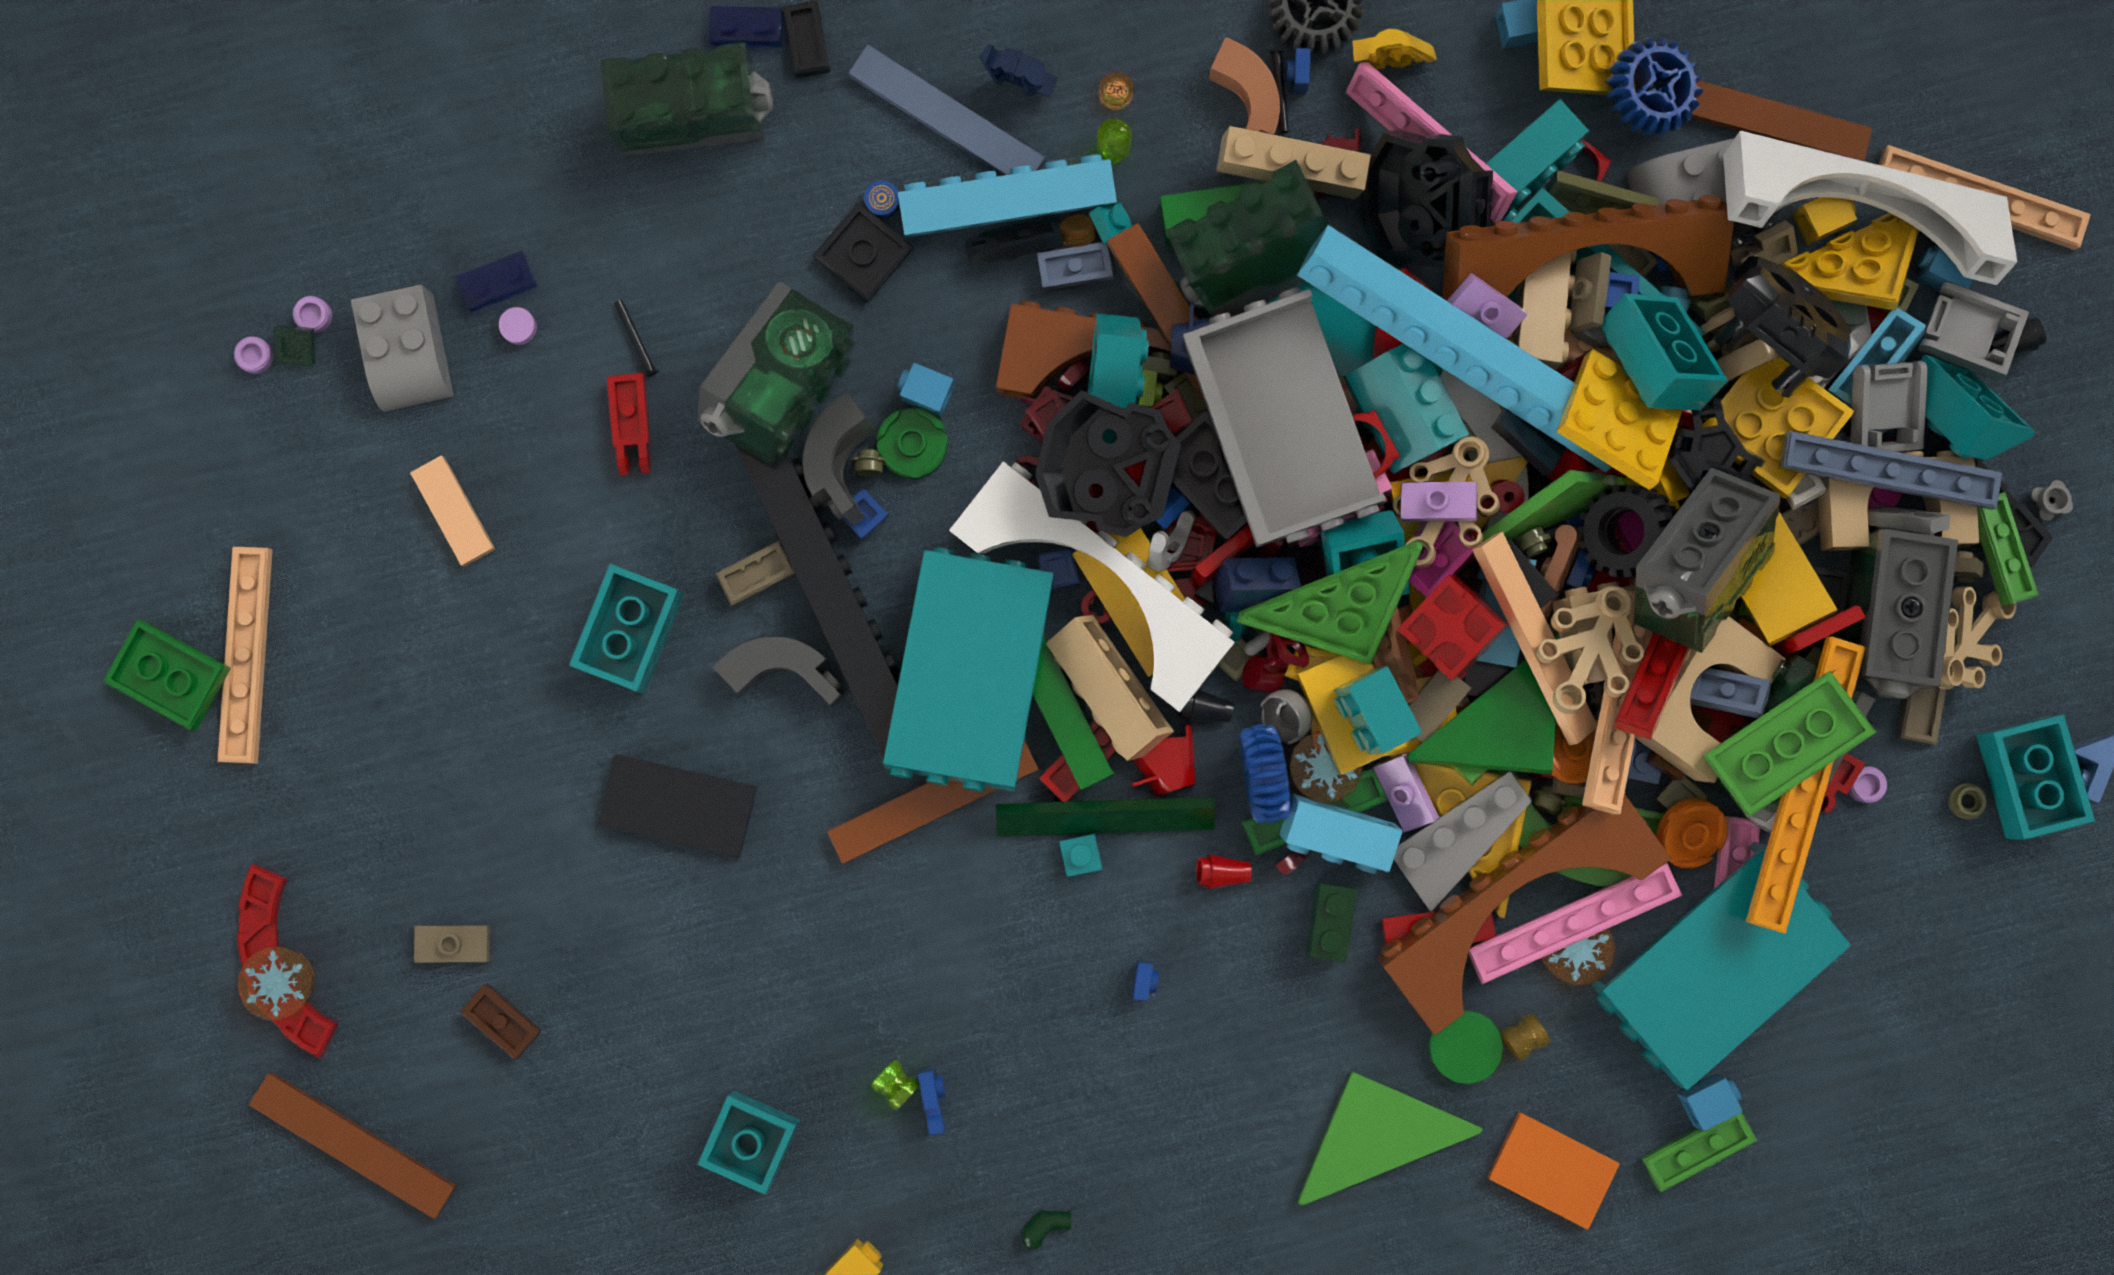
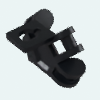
M1721 397L1713 399V403L1705 405L1701 410H1691L1695 429L1677 425L1668 452L1670 462L1691 492L1695 490L1705 477L1702 475L1703 470L1709 471L1711 468L1751 483L1753 479L1750 476L1756 467H1762L1766 461L1754 452L1746 449L1725 420ZM1717 419L1718 425L1703 428L1702 420ZM1687 437L1693 438L1691 451L1684 449ZM1739 455L1743 457L1744 460L1736 469L1731 465Z

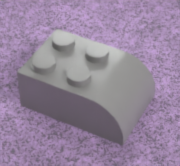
M1735 138L1671 153L1639 164L1625 174L1629 190L1659 198V205L1666 204V201L1670 199L1699 200L1700 196L1716 195L1727 203L1723 155Z
M421 284L351 300L367 381L373 398L382 411L386 412L454 397L434 295Z

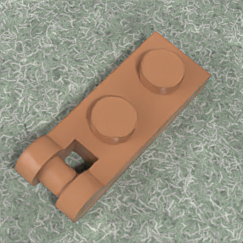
M1562 525L1556 530L1555 540L1558 543L1553 557L1548 556L1540 571L1558 593L1557 596L1540 608L1547 623L1554 610L1552 602L1558 600L1580 550L1579 542L1583 541V535L1578 534V528L1571 525Z

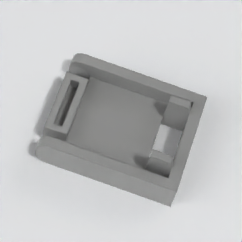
M1943 283L1939 291L1941 295L1937 297L1923 335L1925 339L1921 341L1919 350L2001 381L2008 373L2029 312L1956 284ZM1997 327L2010 331L2003 352L1993 349L1988 354Z
M1925 362L1861 365L1854 368L1852 410L1855 412L1851 416L1850 443L1895 452L1921 450L1924 448L1927 365ZM1897 428V441L1882 442V432L1873 430Z

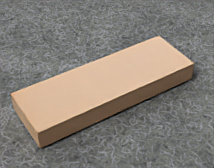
M441 455L410 472L461 566L465 567L496 550L444 456Z

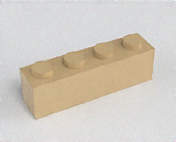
M1229 126L1222 136L1216 171L1272 183H1293L1302 189L1355 199L1365 190L1371 155Z
M1577 250L1549 261L1517 285L1515 304L1524 309L1527 316L1513 331L1512 343L1555 371L1560 364L1566 363L1568 357L1569 343L1564 342L1565 330L1569 329L1572 317V310L1567 308V299L1571 297L1572 288L1575 283V276L1570 275V265L1576 259Z
M1093 615L1075 617L1046 643L1054 656L1055 662L1058 663L1059 667L1066 672L1072 681L1074 691L1086 701L1092 710L1094 720L1106 730L1112 739L1114 749L1126 761L1144 757L1174 732Z

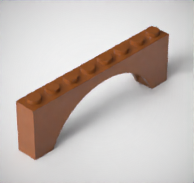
M1703 195L1700 196L1699 200L1692 201L1670 199L1666 201V204L1650 205L1638 203L1634 204L1632 208L1622 210L1601 208L1598 210V213L1583 214L1580 212H1569L1564 214V217L1552 219L1537 216L1532 217L1528 222L1499 221L1495 223V226L1482 228L1475 225L1463 226L1458 231L1446 232L1442 298L1447 301L1470 273H1473L1507 297L1527 276L1549 261L1580 248L1601 244L1631 245L1659 255L1669 268L1675 283L1681 288L1686 289V292L1691 296L1724 292L1734 221L1728 220L1727 203L1721 197Z
M1020 301L1019 305L1011 304L997 378L996 393L1015 398H1021L1022 395L1034 398L1039 390L1059 372L1081 359L1084 360L1091 357L1096 314L1099 313H1091L1090 317L1076 315L1075 310L1066 307H1055V310L1051 311L1040 309V304L1031 301ZM1140 321L1141 329L1147 330L1146 340H1149L1148 353L1161 352L1170 355L1171 348L1160 330L1147 328L1146 323Z
M1625 793L1621 814L1618 815L1602 812L1582 804L1578 807L1568 808L1559 815V821L1548 830L1544 828L1534 833L1529 838L1528 845L1519 851L1515 850L1506 854L1499 861L1500 865L1489 874L1485 872L1475 877L1470 882L1469 889L1459 896L1456 894L1447 898L1440 905L1441 910L1430 918L1423 917L1412 925L1409 934L1400 940L1394 939L1382 948V954L1376 957V959L1434 1035L1464 1014L1462 981L1469 950L1485 920L1511 893L1543 875L1578 867L1612 869L1629 874L1639 880H1644L1672 859Z

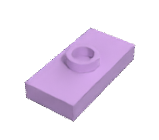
M1470 273L1447 300L1452 306L1462 310L1505 339L1511 335L1527 316L1524 309L1473 273Z
M1477 482L1402 483L1401 520L1402 522L1477 521L1478 484Z
M1408 752L1380 762L1373 767L1404 832L1432 823L1439 818L1414 764L1408 763Z

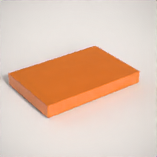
M1518 1112L1487 1178L1588 1230L1620 1163Z

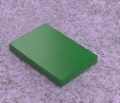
M137 618L103 683L186 729L196 732L231 667L147 621Z

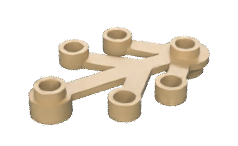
M1464 437L1455 444L1452 454L1427 463L1417 462L1410 468L1409 474L1414 483L1431 482L1434 475L1453 469L1454 471L1448 482H1466L1470 474L1472 481L1478 484L1477 508L1480 513L1490 516L1499 510V499L1491 491L1483 469L1489 461V449L1486 443L1478 437ZM1473 450L1478 453L1474 461L1464 459L1468 451ZM1422 468L1428 470V474L1424 479L1415 478L1417 470ZM1399 495L1393 502V509L1401 518V511L1398 509L1401 503V495ZM1485 498H1492L1495 501L1490 509L1481 507V503ZM1428 521L1421 536L1413 537L1406 543L1407 545L1415 541L1422 542V548L1428 551L1426 558L1417 560L1414 567L1425 568L1433 563L1436 557V550L1433 545L1446 521ZM1458 521L1461 529L1459 538L1465 547L1475 548L1482 543L1483 534L1474 521ZM1468 531H1476L1478 537L1475 541L1468 542L1465 540L1464 537Z
M1616 586L1605 587L1596 595L1594 602L1572 609L1566 607L1559 608L1552 616V627L1562 633L1569 631L1576 622L1598 617L1592 630L1558 640L1545 639L1536 649L1538 660L1545 664L1553 663L1559 655L1583 649L1569 680L1560 684L1553 693V704L1558 711L1564 714H1573L1584 705L1586 693L1583 685L1597 656L1606 676L1604 682L1606 694L1610 697L1618 698L1628 690L1629 680L1622 674L1607 637L1613 625L1623 647L1619 650L1618 656L1624 665L1634 666L1643 658L1644 649L1636 641L1627 619L1632 610V600L1626 590ZM1607 601L1615 602L1618 610L1613 611L1609 609L1606 604ZM1558 616H1566L1569 619V624H1561L1558 621ZM1544 646L1551 647L1554 650V656L1545 655L1542 648ZM1626 649H1633L1637 654V658H1629L1626 654ZM1611 680L1619 681L1622 685V690L1612 688ZM1564 694L1569 695L1573 699V705L1564 704L1561 696Z
M1970 586L1956 587L1953 590L1952 603L1960 610L1959 615L1953 608H1950L1940 689H1952L1961 683L1965 688H1981L1984 685L1985 672L1983 668L1965 667L1963 661L1968 657L1979 660L1983 666H1998L2001 663L2002 650L1999 645H1980L1977 643L1995 619H2010L2014 616L2016 603L2002 606L1997 590H1994L1984 596L1982 601L1983 612L1972 624L1973 606L1976 602L1975 590ZM1958 626L1957 645L1954 647L1955 629Z

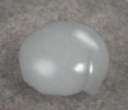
M1291 689L1278 690L1271 693L1260 703L1263 709L1261 717L1263 725H1273L1278 731L1281 742L1288 745L1301 740L1311 729L1313 713L1309 702L1299 692Z

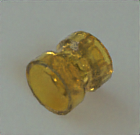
M1531 1012L1523 1016L1516 1027L1508 1026L1500 1031L1503 1041L1519 1063L1530 1057L1531 1050L1536 1048L1543 1049L1551 1044L1547 1032Z

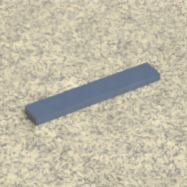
M868 44L848 72L850 78L1003 176L1011 174L1010 168L1031 165L1032 171H1036L1045 162V157Z
M1793 431L1784 433L1779 469L1989 510L1997 509L2003 474L2002 472Z

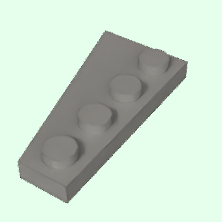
M1507 771L1441 815L1436 821L1429 823L1398 844L1394 861L1430 912L1532 802V799L1512 771Z

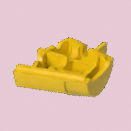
M1386 29L1379 32L1375 37L1352 41L1354 62L1368 60V63L1376 70L1385 69L1387 65H1390L1391 68L1400 67L1402 69L1404 66L1411 65V62L1414 60L1416 63L1423 61L1433 63L1434 60H1437L1434 47L1431 44L1399 29Z

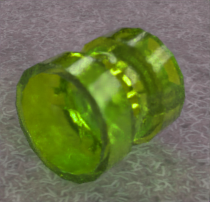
M1116 118L1108 119L1098 128L1096 150L1098 154H1101L1103 160L1110 159L1111 163H1119L1129 155L1132 133L1128 124L1123 120Z
M896 1059L869 1084L877 1093H883L886 1096L887 1104L894 1111L920 1087V1084L914 1077H908L903 1072V1066Z

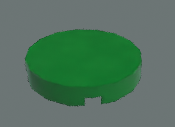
M912 407L894 411L883 421L877 433L879 456L886 459L884 465L890 472L902 478L919 479L932 474L941 466L947 454L948 438L943 424L933 413L922 408Z
M1464 1010L1462 1016L1438 1034L1434 1035L1431 1033L1428 1049L1431 1061L1439 1073L1453 1082L1472 1084L1481 1082L1494 1073L1501 1062L1503 1044L1500 1032L1490 1019L1478 1012Z

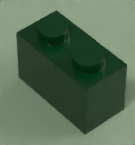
M1315 883L1306 955L1347 962L1357 889Z

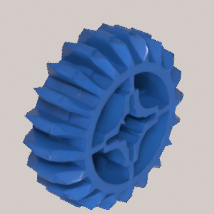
M1648 37L1641 42L1638 41L1630 44L1627 50H1623L1617 55V61L1611 64L1609 70L1613 75L1608 77L1605 83L1613 87V90L1607 93L1606 98L1615 99L1616 104L1612 106L1611 111H1621L1623 115L1619 123L1631 121L1630 131H1637L1642 128L1643 136H1649L1654 132L1657 136L1668 133V130L1673 132L1679 129L1682 123L1689 121L1693 116L1691 112L1700 105L1696 98L1701 96L1704 90L1696 86V83L1700 82L1703 76L1694 74L1693 69L1697 67L1698 62L1689 63L1686 59L1690 50L1678 52L1679 42H1672L1667 45L1666 37L1658 38L1655 41L1652 37ZM1633 79H1635V82H1636V87H1635V89H1634V81H1633ZM1659 82H1663V84L1657 87L1656 89L1654 88L1649 92L1646 91V89L1652 86L1653 84L1655 85Z
M1263 724L1243 729L1240 734V754L1251 815L1257 823L1266 822L1268 824L1287 819L1291 806L1289 783L1283 747L1278 731L1273 725L1263 726Z

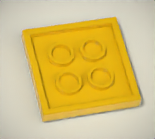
M1537 0L1540 91L1607 95L1609 91L1613 90V87L1605 83L1607 78L1613 75L1609 70L1611 64L1617 61L1616 57L1620 52L1627 50L1628 46L1634 43L1633 0ZM1633 79V81H1634V89H1635V87H1636V82H1635V79Z
M1592 348L1583 358L1556 432L1643 487L1651 490L1659 483L1683 409L1648 408L1640 399L1637 388L1630 376L1625 373L1623 367Z
M1780 357L1743 373L1724 396L1722 404L1725 420L1743 446L1766 461L1762 467L1757 466L1752 475L1786 499L1805 474L1779 469L1784 433L1793 431L1834 439L1855 411L1810 378H1807L1789 398L1783 397L1781 393L1784 389L1782 388L1777 392L1771 384L1790 365ZM1707 419L1703 423V428L1718 425L1717 419ZM1738 455L1734 462L1740 466L1744 458Z

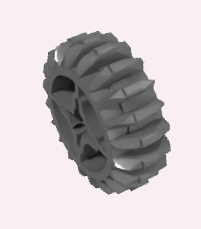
M1268 0V5L1273 8L1269 10L1268 18L1269 20L1276 21L1272 28L1274 33L1284 31L1281 38L1283 44L1291 39L1294 41L1292 48L1294 52L1296 48H1300V45L1307 46L1306 49H1310L1311 55L1314 47H1318L1319 52L1323 56L1327 53L1328 44L1336 51L1340 49V40L1344 42L1351 40V31L1358 30L1360 22L1357 19L1361 18L1364 9L1358 6L1363 0H1340L1343 10L1338 9V4L1332 0H1321L1320 7L1317 11H1314L1311 18H1309L1310 7L1317 3L1318 0ZM1288 3L1293 5V9L1301 14L1303 19L1301 25L1292 17ZM1317 24L1328 26L1334 24V26L1324 30H1312Z

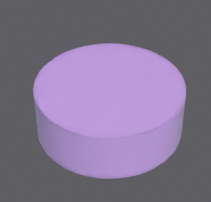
M307 296L296 303L293 309V318L298 327L308 333L317 334L325 331L331 324L332 310L322 299L315 296Z
M514 307L506 310L501 315L499 331L510 343L523 345L534 338L537 331V323L527 310Z
M252 336L242 339L237 344L234 358L241 369L251 374H260L271 367L274 360V352L266 341Z
M1864 767L1848 793L1854 800L1861 803L1876 802L1884 796L1887 790L1886 778L1877 768Z

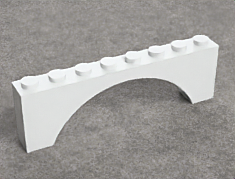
M1739 131L1723 155L1728 220L1762 228L1776 211L1790 203L1816 197L1844 198L1875 206L1913 225L1948 255L1965 278L1997 285L2017 263L2008 201L2005 196L1744 131Z
M1003 461L949 531L981 555L1012 544L1043 542L1067 546L1084 552L1109 567L1129 587L1145 614L1154 652L1151 690L1177 711L1181 712L1235 644L1229 638L1233 632L1217 619L1212 624L1200 616L1204 609L1188 596L1182 602L1171 593L1175 586L1158 574L1153 579L1145 573L1143 569L1147 564L1129 551L1126 556L1122 555L1114 548L1118 542L1105 531L1099 530L1097 534L1085 526L1088 521L1048 517L1040 489L1028 481L1032 474L1016 462L1010 467Z

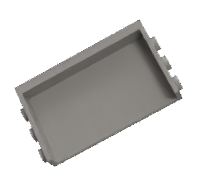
M1300 287L1279 294L1280 300L1266 304L1265 300L1253 302L1245 306V312L1231 317L1229 312L1217 315L1209 319L1210 325L1183 334V341L1256 547L1286 538L1288 543L1301 540L1309 536L1308 529L1320 525L1323 531L1344 524L1342 517L1357 513L1358 519L1380 511L1378 505L1386 500L1384 494L1379 492L1311 302L1313 296L1311 290L1308 289L1301 292Z

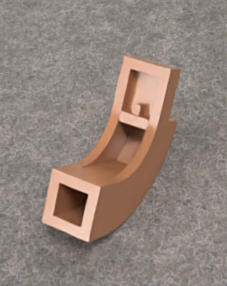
M1225 37L1210 69L1208 80L1233 91L1239 96L1246 107L1248 124L1245 129L1275 135L1280 114V98L1272 73L1263 60L1252 50Z

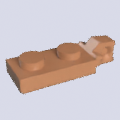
M1396 607L1373 662L1375 669L1388 666L1406 702L1409 703L1419 699L1416 673H1414L1415 669L1406 638L1397 630L1402 623Z

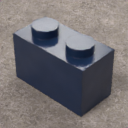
M1294 557L1225 558L1213 580L1219 612H1239L1301 587Z

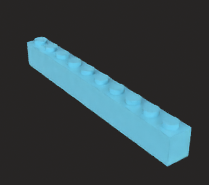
M1328 225L1310 248L1297 276L1604 472L1611 468L1607 463L1556 432L1574 382L1462 310L1452 306L1448 301Z

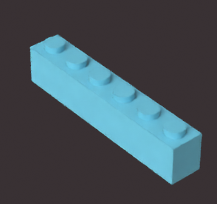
M1101 154L1081 157V164L1067 166L1066 160H1058L1045 163L1046 169L1032 171L1031 165L1010 168V175L998 177L996 176V171H987L975 174V180L961 182V177L956 176L940 179V186L926 188L925 182L904 185L905 191L898 192L904 235L907 238L1116 204L1117 199L1111 160H1102Z

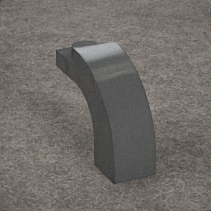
M846 392L831 403L812 426L804 447L803 472L812 496L824 507L829 506L839 520L845 517L855 526L866 517L845 485L844 466L852 450L877 430L860 404L849 392Z
M763 637L747 641L729 651L712 667L740 695H743L764 675L773 671L788 670L801 675L833 707L844 697L838 691L842 684L828 670L824 674L819 672L829 660L812 647L790 638Z

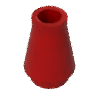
M1210 853L1206 857H1198L1197 884L1198 886H1206L1207 890L1240 883H1250L1252 871L1249 861L1234 860Z

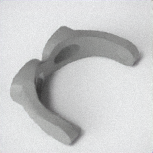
M1185 510L1180 514L1177 525L1169 537L1163 531H1158L1153 535L1147 565L1156 571H1163L1182 556L1185 544L1196 520L1195 514L1192 511ZM1167 550H1172L1175 553L1170 554L1167 552Z

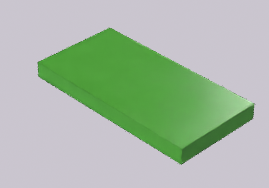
M1829 671L1703 755V758L1748 818L1875 734L1876 731L1831 671Z

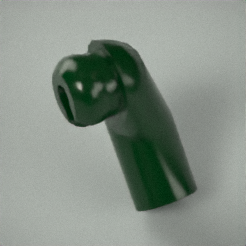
M1042 1210L1037 1212L1023 1228L1021 1235L1024 1245L1028 1249L1035 1250L1042 1246V1240L1051 1230H1071V1211Z

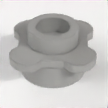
M2060 480L2052 481L2045 488L2036 487L2031 491L2030 497L2039 508L2038 516L2041 520H2052L2054 515L2059 513L2068 514L2073 509L2071 494ZM2050 497L2054 498L2053 504L2049 502Z

